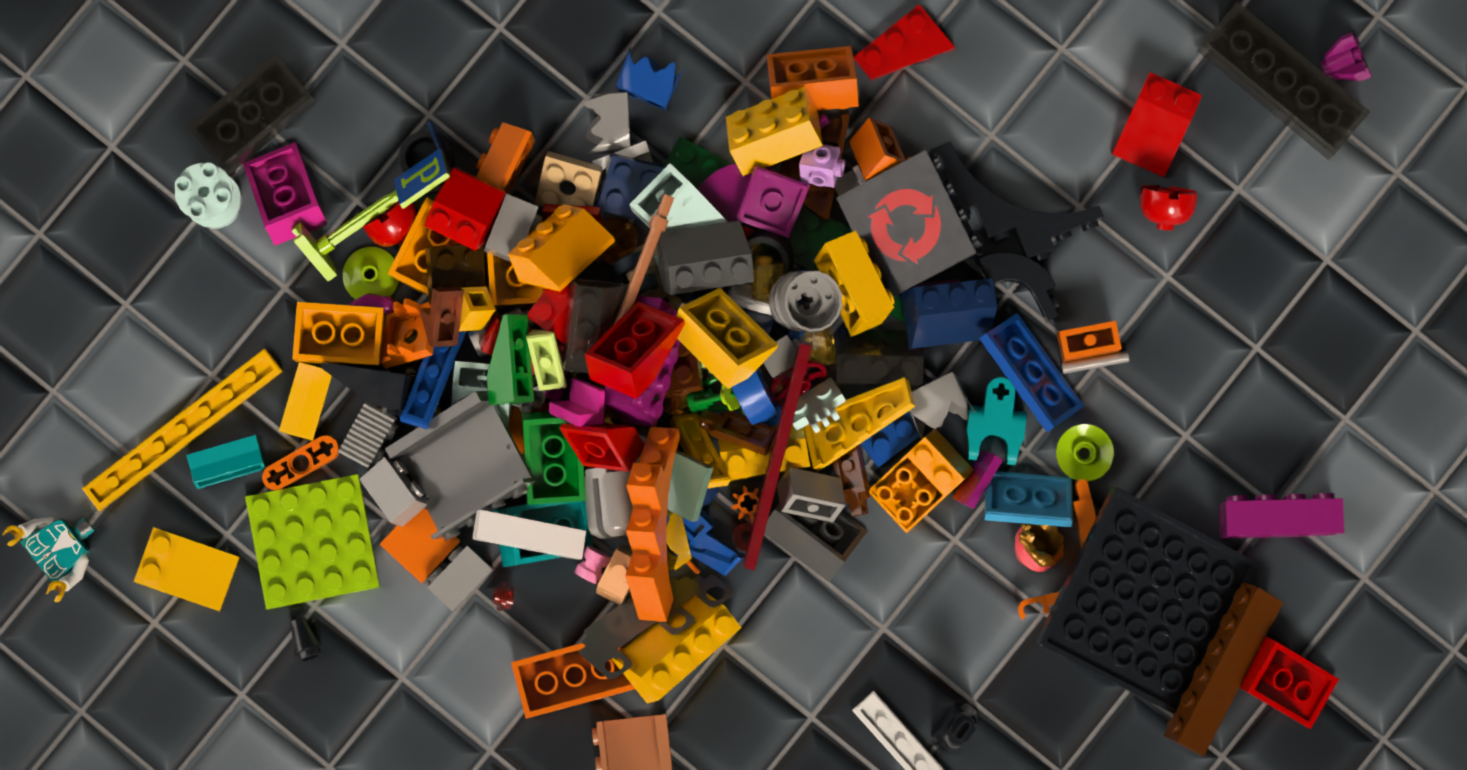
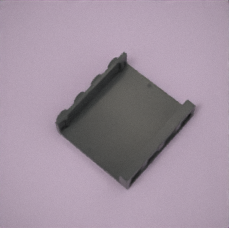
M488 391L473 392L432 418L429 429L418 427L385 448L390 459L400 458L408 469L411 480L416 482L423 490L424 495L422 497L428 504L426 508L438 530L431 535L432 540L444 538L447 541L460 534L459 529L467 525L470 527L475 525L477 510L495 512L506 505L505 500L512 496L513 498H518L529 491L527 487L536 482L496 405H489Z

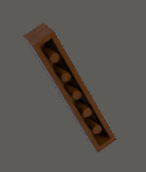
M1242 583L1234 595V600L1227 614L1223 616L1214 639L1209 643L1201 664L1196 668L1187 691L1183 693L1174 716L1169 720L1163 735L1164 737L1204 757L1284 602L1259 587Z

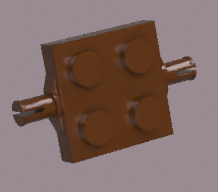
M681 342L678 349V360L673 366L670 377V387L666 391L664 398L670 400V414L672 415L683 413L682 397L692 392L704 390L702 364Z

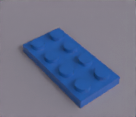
M1018 313L979 338L1046 432L1084 407L1081 400Z

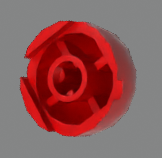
M1142 185L1140 208L1147 220L1157 223V229L1174 230V225L1186 223L1194 214L1198 192L1176 186L1165 188L1160 187V185Z
M398 200L391 208L362 228L374 243L383 247H391L398 244L401 248L418 214V210L414 202L403 209L399 205Z

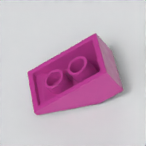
M296 142L243 163L264 227L275 246L295 238L296 235L292 232V228L300 222L309 232L328 225Z

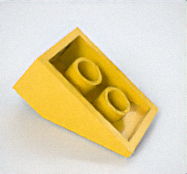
M153 527L134 582L221 611L240 557Z

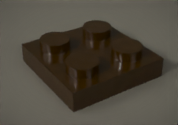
M460 243L425 247L429 305H431L433 288L486 286L483 245L477 251Z

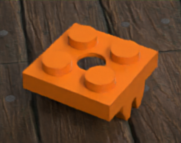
M407 298L404 299L403 305L399 302H394V313L387 314L385 319L379 362L382 366L390 368L433 355L434 347L429 345L420 314L421 308H431L429 302L419 305L417 302ZM413 330H417L418 336L415 341L410 344L406 343V338L412 334Z

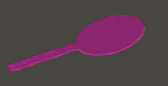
M824 114L819 116L820 130L830 123ZM779 163L773 164L765 168L772 170ZM732 164L714 172L697 190L727 222L737 221L735 215L752 173L743 176L737 164Z

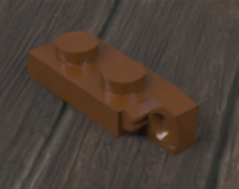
M704 409L699 416V427L709 432L715 438L764 456L773 446L777 430L775 427L761 422L752 425L747 417L728 410L726 413L719 415Z
M861 444L833 461L835 477L842 480L845 503H849L851 516L868 514L866 499L870 498Z

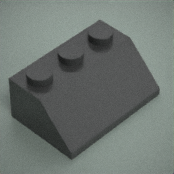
M739 220L661 232L657 243L661 288L666 293L675 295L754 282L752 255Z
M779 504L768 518L764 534L830 582L868 531L842 511L834 522H828L781 512Z

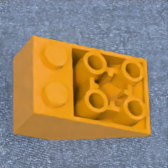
M933 429L870 488L869 493L907 533L967 478L974 469L937 429Z

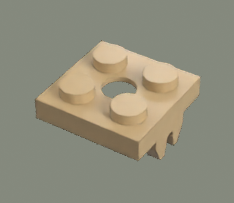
M548 151L545 156L534 205L544 207V204H565L594 207L602 179L603 167ZM563 181L572 182L576 187L575 193L572 195L564 194L560 190V183Z

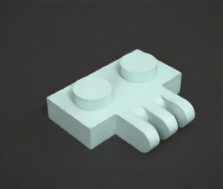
M831 377L799 396L792 422L797 431L810 424L814 432L817 433L820 431V427L817 424L819 421H822L824 426L827 427L830 425L826 418L829 415L835 421L840 419L834 408L846 400Z

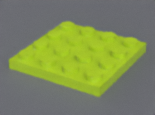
M359 474L245 496L266 610L380 587Z

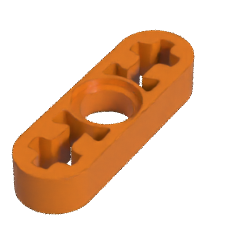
M321 436L269 465L262 475L264 485L274 491L284 489L332 462L339 455L338 450L340 446L338 442L330 436ZM325 441L328 445L333 444L334 447L330 449L331 455L320 454L316 457L320 462L315 465L313 456L307 450L312 448L313 452L316 453L322 449V442ZM299 455H305L309 460L308 468L301 472L295 470L293 466L294 459ZM287 462L289 470L295 476L290 479V475L287 473L280 478L281 484L270 483L271 472L273 470L277 473L283 472L286 468L282 465Z

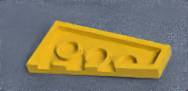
M904 377L847 399L844 403L834 408L840 419L835 421L829 415L826 417L830 423L827 427L824 426L822 421H819L817 424L820 427V431L817 433L814 432L810 424L804 426L813 469L819 472L914 408L915 403L909 380Z

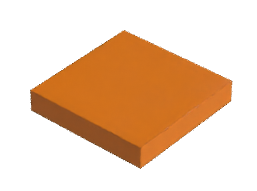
M424 508L403 527L397 525L380 545L420 583H423L461 543V540L457 537L447 541L444 538L432 540L431 535L438 530L428 510Z

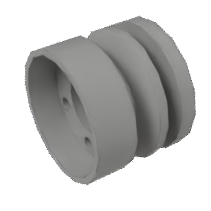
M819 271L789 272L781 276L772 286L769 295V308L774 320L785 329L799 332L822 331L830 327L839 317L842 308V293L837 282L828 274ZM803 297L804 302L798 306L797 301Z

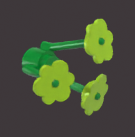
M714 375L703 381L704 390L686 395L692 413L703 412L704 409L714 412L742 410L732 387L727 389L722 384L720 394L713 395L711 388L706 389L707 386L718 381ZM722 400V402H723V404H724V405H715V402Z

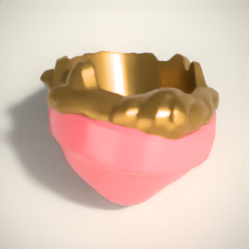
M1021 523L1022 526L1015 535L1014 546L1018 561L1036 572L1050 570L1064 555L1062 551L1064 536L1058 531L1056 526Z

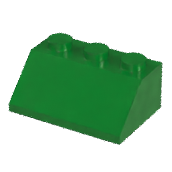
M549 411L521 412L524 460L536 482L527 487L529 490L526 493L527 505L585 501L584 466L560 430L562 423L569 422L549 414Z

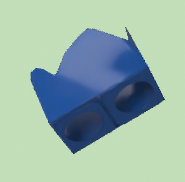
M630 47L616 83V90L620 93L627 92L630 97L667 111L684 69L680 76L675 75V62L670 63L665 69H660L650 57H644L634 65L630 56Z

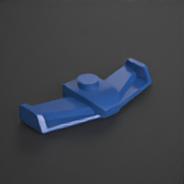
M702 509L698 521L691 522L683 518L690 552L696 559L726 576L744 558L745 554L743 552L740 553L708 533L716 523Z

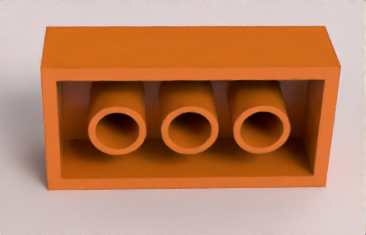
M583 643L511 662L526 719L635 690V688L623 673L615 679H608L579 654V651L585 647ZM628 643L618 648V650L623 649ZM612 659L608 660L605 664V669L609 672L620 670Z

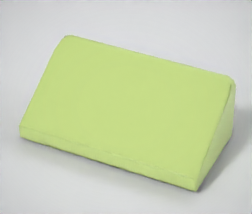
M532 330L526 338L539 391L566 388L567 383L555 333Z

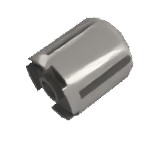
M593 468L584 471L587 523L591 535L600 539L627 536L626 528L633 510L626 486L630 472L603 468Z

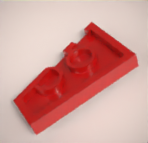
M918 4L855 55L853 59L869 80L873 81L902 70L907 66L931 59V57L944 52L947 53L955 50V46L920 4Z

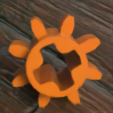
M743 486L744 493L741 496L733 494V497L738 500V504L732 505L731 509L740 510L739 520L744 515H749L750 520L753 522V514L756 513L759 501L756 496L759 491L758 488L751 493L748 492L746 486ZM750 496L751 500H756L757 504L753 505V511L748 512L746 507L741 508L740 504L744 502V497Z

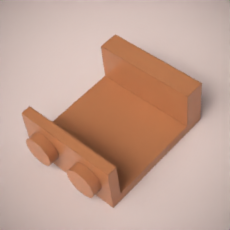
M667 714L597 722V728H592L594 746L599 745L600 757H595L596 770H673Z

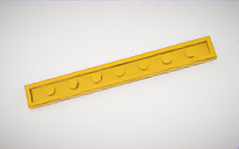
M264 348L90 481L82 490L98 511H102L283 372L282 369Z

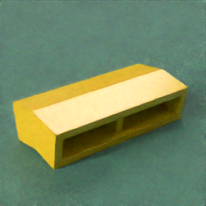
M299 362L280 425V432L313 441L332 377L322 368Z

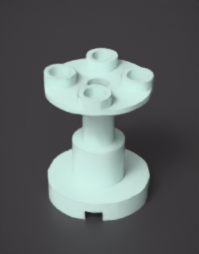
M197 163L186 168L175 181V199L179 208L197 224L212 229H219L228 226L237 218L242 204V193L237 183L223 169L212 163Z

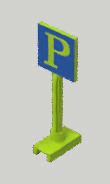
M439 148L394 179L396 188L394 192L385 195L328 235L325 234L315 240L300 222L292 228V232L296 235L293 241L323 277L330 281L337 276L335 262L327 253L335 249V245L391 208L398 200L399 205L404 209L450 177L444 152Z

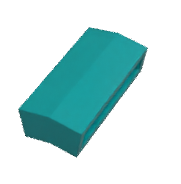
M257 435L186 455L193 483L197 489L266 469Z

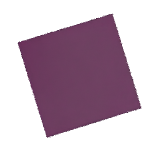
M755 165L735 219L789 238L810 185L804 181Z

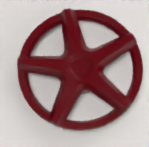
M808 359L799 396L809 390L811 380L821 377L817 385L825 381L827 370L823 363ZM792 367L779 377H774L770 388L771 393L781 407L783 402H780V400L785 397L790 379L788 376L791 375ZM808 367H817L821 369L806 374ZM784 385L785 387L775 395L777 387Z

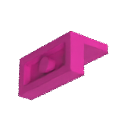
M572 378L570 400L549 402V414L576 426L603 424L605 391L581 379Z

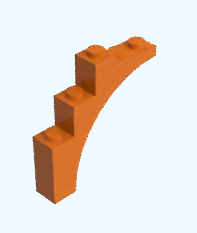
M650 427L639 463H633L626 484L633 506L626 533L633 554L625 576L639 620L667 622L674 601L667 563L666 535L670 480L680 439L677 428Z

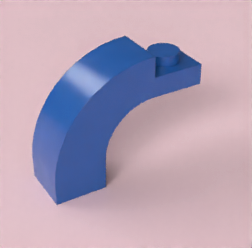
M760 367L748 379L732 387L742 410L752 425L761 422L773 427L779 422L782 407L767 386Z

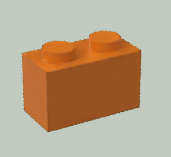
M870 117L849 141L854 152V158L857 160L862 171V177L866 181L906 161L892 127Z
M1116 320L1063 330L1057 333L1062 363L1115 353L1122 349Z

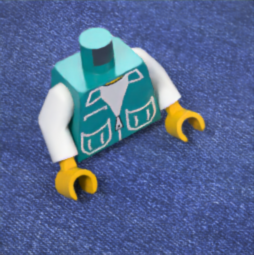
M45 517L30 520L18 527L9 526L2 535L6 533L14 535L15 539L7 543L8 546H14L21 538L23 539L20 543L51 581L46 594L51 590L58 591L59 594L54 601L59 602L62 600L65 591H69L83 579L89 562L87 555L90 553V549L83 540L93 533L95 529L85 517L73 527L65 519Z

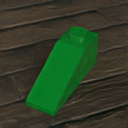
M503 315L487 373L489 405H512L534 402L531 355L526 338L529 334L528 315Z

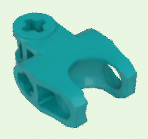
M995 378L987 385L983 406L969 405V417L966 425L968 460H977L980 444L985 437L997 436L1006 445V465H1016L1018 453L1025 437L1027 411L1013 410L1015 388L1007 378ZM999 384L1003 385V390L1008 391V395L1003 396L1001 400H998L997 394H993L992 391L997 389Z

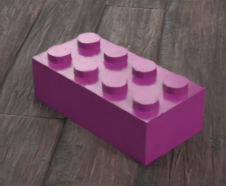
M636 297L635 303L638 301L673 316L677 315V312L662 298ZM676 340L654 382L637 399L605 386L604 406L625 424L656 427L658 418L663 412V401L666 391L670 387L673 366L678 360L680 341Z
M1319 493L1313 495V499H1306V494H1288V496H1284V500H1277L1276 495H1259L1253 501H1248L1247 495L1226 497V501L1219 504L1220 539L1336 536L1343 534V498H1335V493Z

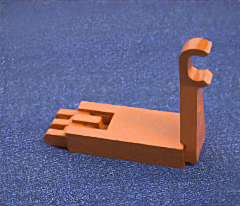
M1084 479L1077 481L1074 485L1077 501L1073 502V517L1081 548L1096 520L1089 485ZM1060 591L1021 601L1017 608L1019 617L1024 620L1026 616L1024 607L1033 603H1040L1043 607L1042 612L1048 615L1049 606L1054 605Z

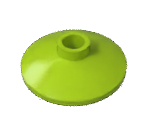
M365 247L354 252L348 258L343 268V283L348 293L354 299H358L368 293L390 297L399 284V280L387 274L395 260L394 257L378 247ZM368 269H373L375 271L374 278L367 279L365 272Z
M1080 424L1071 427L1060 437L1056 447V458L1059 467L1068 477L1077 481L1084 479L1089 482L1102 477L1109 470L1114 458V449L1109 436L1102 429L1090 424ZM1085 448L1089 451L1087 459H1082L1079 456L1080 449Z

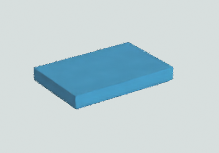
M996 471L985 489V520L1071 527L1073 521V479L1070 477Z

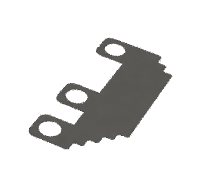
M714 574L709 575L707 578H702L698 575L694 579L683 577L680 580H676L672 577L670 578V585L674 601L668 619L672 615L682 614L686 617V622L683 626L678 628L670 627L668 620L667 622L639 620L631 597L584 630L587 638L582 640L585 647L579 651V654L608 679H615L632 666L631 660L621 653L618 648L655 622L670 634H679L695 621L694 617L680 606L682 603L696 595L709 607H716L733 595V590ZM713 587H720L725 592L724 596L716 601L709 600L706 597V593ZM612 658H619L624 663L622 669L617 672L607 671L605 664Z

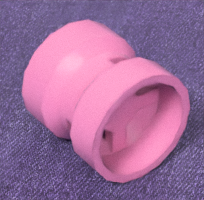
M587 546L583 553L586 560L579 563L574 572L585 580L598 584L604 570L602 568L608 566L612 557L601 550Z

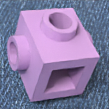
M824 144L821 147L803 153L799 163L801 181L816 186L834 188L837 178L843 176L845 160H841L840 148Z

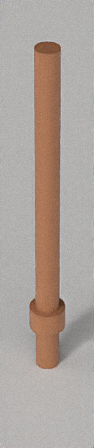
M663 194L656 215H652L648 225L651 227L614 324L635 303L661 232H665L669 222L666 219L674 201V198L669 195Z

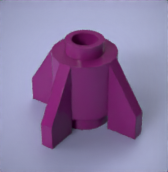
M1352 33L1341 36L1324 53L1325 60L1321 61V65L1326 77L1331 76L1334 81L1338 79L1363 81L1372 77L1365 63L1359 39L1357 36L1354 37Z

